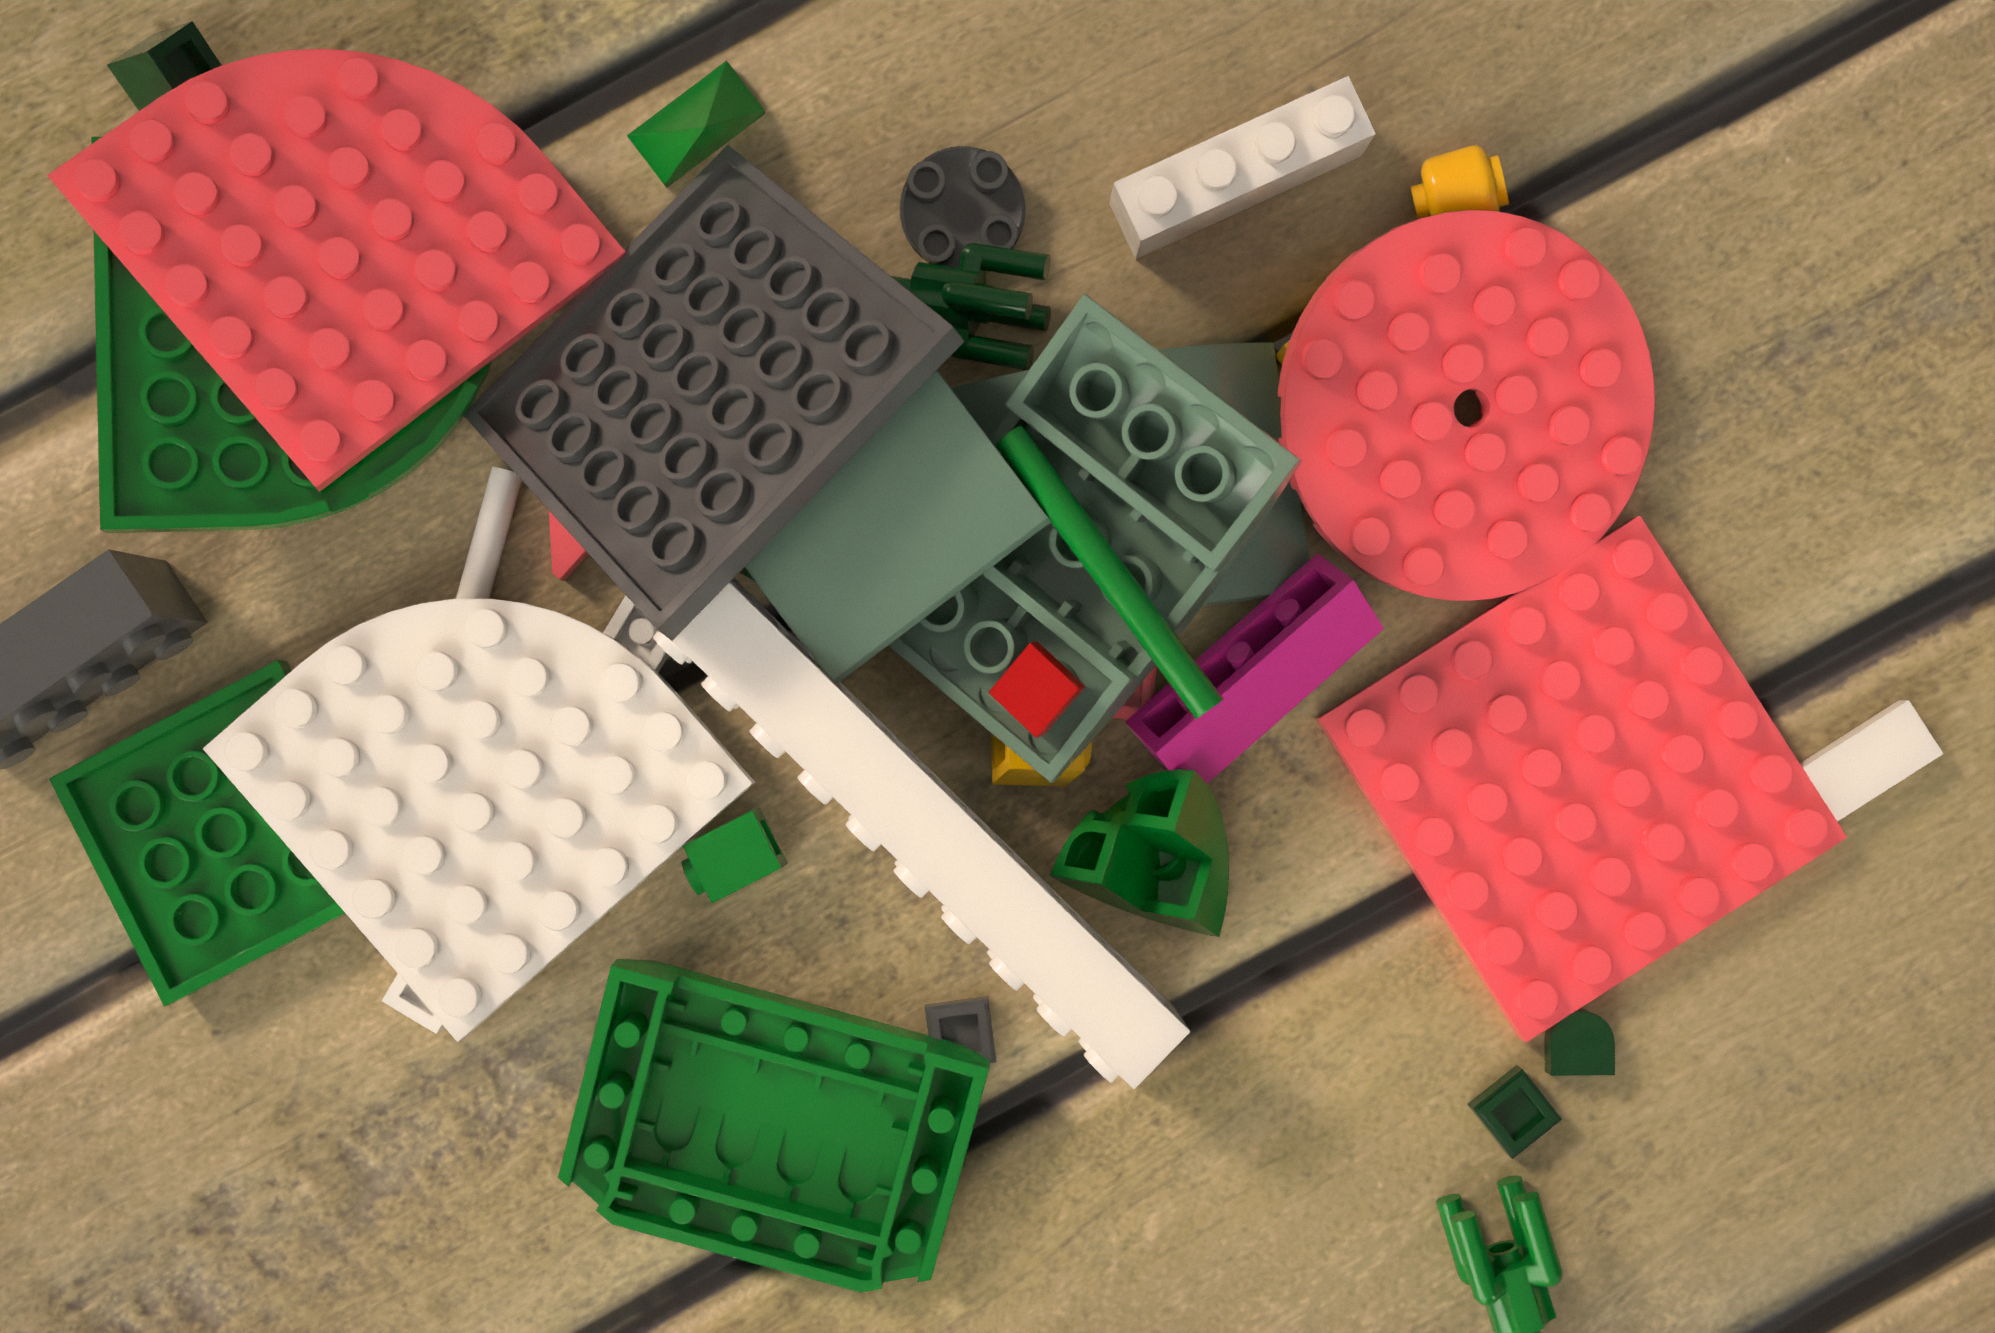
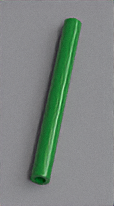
M1019 426L1002 437L996 443V448L1195 719H1198L1224 700L1025 428Z

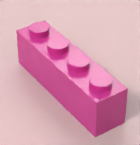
M1317 553L1195 660L1224 700L1198 719H1195L1169 683L1126 720L1125 723L1164 771L1169 770L1171 772L1178 769L1194 770L1208 784L1380 633L1384 627L1355 581Z

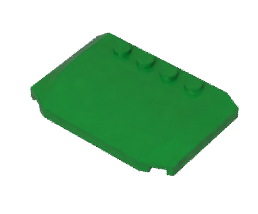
M616 959L610 967L558 1178L568 1187L572 1182L599 1204L596 1211L615 1226L860 1293L882 1289L885 1282L917 1276V1282L931 1280L989 1072L990 1060L959 1043L936 1039L926 1034L658 961Z

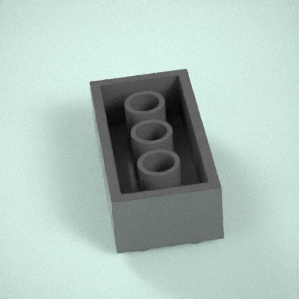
M108 549L0 624V770L12 767L31 756L36 750L32 743L48 732L58 733L82 721L88 715L85 707L103 694L107 697L113 696L134 685L141 678L138 670L154 659H168L192 644L194 639L190 634L208 623V621L165 560Z

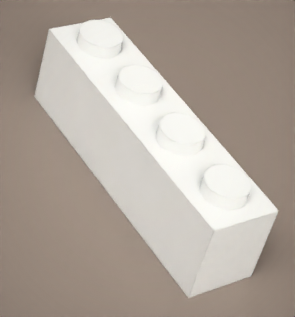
M1349 76L1114 182L1109 204L1136 260L1361 157L1376 133Z

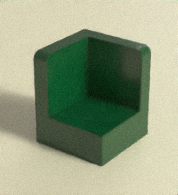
M191 21L147 37L108 63L107 66L140 111L187 80L221 66V63L194 22Z

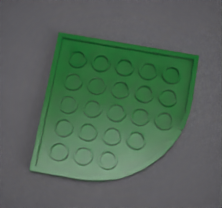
M91 136V142H92V144H93L95 141H97L98 139H100L101 137H92V136ZM93 230L100 530L105 533L246 531L282 528L316 521L351 509L383 493L410 475L432 456L458 427L475 401L489 372L492 361L319 492Z

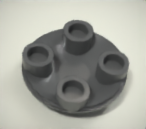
M970 146L949 147L929 155L911 168L901 194L900 219L909 244L922 259L930 264L958 268L961 251L967 244L978 243L1010 249L1014 248L1024 226L1025 199L1017 177L1001 155L993 151H985Z

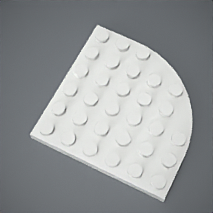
M449 599L421 603L388 612L353 627L326 643L301 662L203 748L457 1042L473 1032L681 849L683 845L689 842L756 783L678 693L645 660L623 643L565 614L525 603L496 599Z

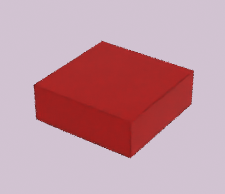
M1036 641L1028 644L988 693L1035 738H1039L1048 732L1086 686Z

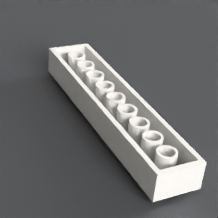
M735 578L723 588L673 641L659 631L653 636L657 644L679 664L682 665L685 661L690 664L693 661L708 675L701 685L722 707L730 712L733 708L737 709L740 706L756 722L749 731L767 751L776 758L787 752L804 769L797 778L820 802L827 805L834 798L851 814L848 817L849 820L846 826L866 847L874 852L882 844L897 859L894 862L897 866L893 870L894 873L911 891L920 898L930 891L943 904L940 907L944 912L941 918L964 942L970 945L976 937L989 948L987 954L992 959L989 965L1009 986L1017 991L1025 983L1035 993L1032 997L1039 1005L1036 1008L1038 1013L1063 1037L1073 1030L1080 1037L1078 1042L1086 1050L1083 1054L1084 1057L1110 1083H1113L1120 1076L1135 1089L1191 1032L1170 1002L841 682L838 684L834 683L808 650Z

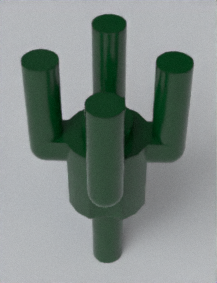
M970 243L961 251L958 268L918 262L911 279L891 276L951 324L964 340V343L951 357L1030 370L1034 356L1033 345L975 336V333L980 323L988 324L989 322L1047 331L1051 318L1050 306L1033 304L1032 293L987 285L986 271L1046 280L1050 270V255Z

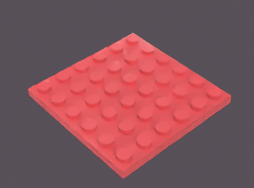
M1640 515L1629 519L1604 535L1597 543L1583 551L1557 575L1541 584L1509 595L1315 718L1516 1035L1524 1042L1530 1041L1848 838Z

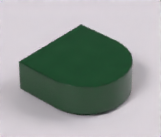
M1580 1008L1565 1016L1545 1031V1072L1549 1075H1615L1614 1035L1608 1023L1600 1016Z

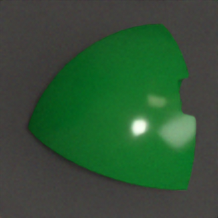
M1194 770L1161 771L1127 783L1125 785L1129 793L1127 796L1103 813L1095 810L1088 812L1064 843L1050 874L1054 879L1089 897L1126 912L1180 929L1220 937L1229 889L1227 836L1216 799L1202 777Z

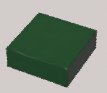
M1517 1065L1467 1104L1504 1152L1512 1159L1562 1120L1524 1070Z

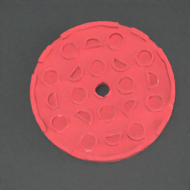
M1467 210L1429 216L1395 227L1374 239L1362 249L1349 255L1330 273L1314 293L1298 320L1282 363L1278 385V397H1281L1282 437L1278 438L1281 445L1302 460L1289 482L1291 488L1297 491L1306 511L1314 521L1312 525L1330 547L1352 566L1390 587L1423 597L1450 601H1475L1498 598L1541 584L1560 573L1582 552L1597 543L1604 536L1627 504L1641 475L1653 430L1655 394L1650 352L1635 311L1619 284L1595 257L1568 236L1540 222L1498 211ZM1465 390L1476 391L1475 395L1480 401V414L1482 418L1466 427L1457 421L1454 415V403L1460 393Z

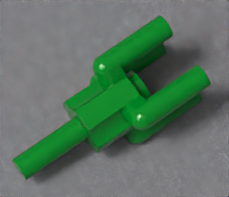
M1518 1175L1508 1176L1497 1181L1498 1190L1514 1240L1495 1242L1487 1247L1476 1212L1465 1211L1461 1195L1449 1194L1438 1198L1436 1205L1458 1276L1463 1283L1471 1286L1475 1300L1481 1305L1486 1306L1493 1332L1541 1333V1330L1545 1328L1548 1322L1557 1318L1548 1287L1556 1286L1561 1282L1563 1271L1539 1193H1526L1522 1177Z

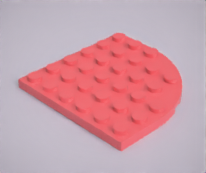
M335 49L288 50L256 55L221 65L187 80L157 98L47 175L319 492L579 295L626 254V251L545 154L515 123L493 105L465 87L430 70L398 59L365 52Z

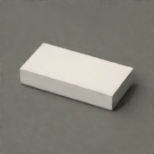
M1898 700L1800 764L1838 822L1943 755V752L1910 701Z

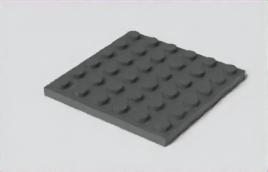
M729 145L625 249L626 254L593 281L481 395L464 416L652 625L671 641L682 632L964 343V340L951 324Z

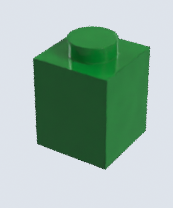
M760 808L751 810L683 845L688 858L681 862L686 878L695 893L701 895L706 892L711 903L744 888L788 864Z

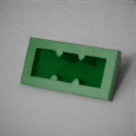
M726 60L629 133L627 137L667 188L766 113Z

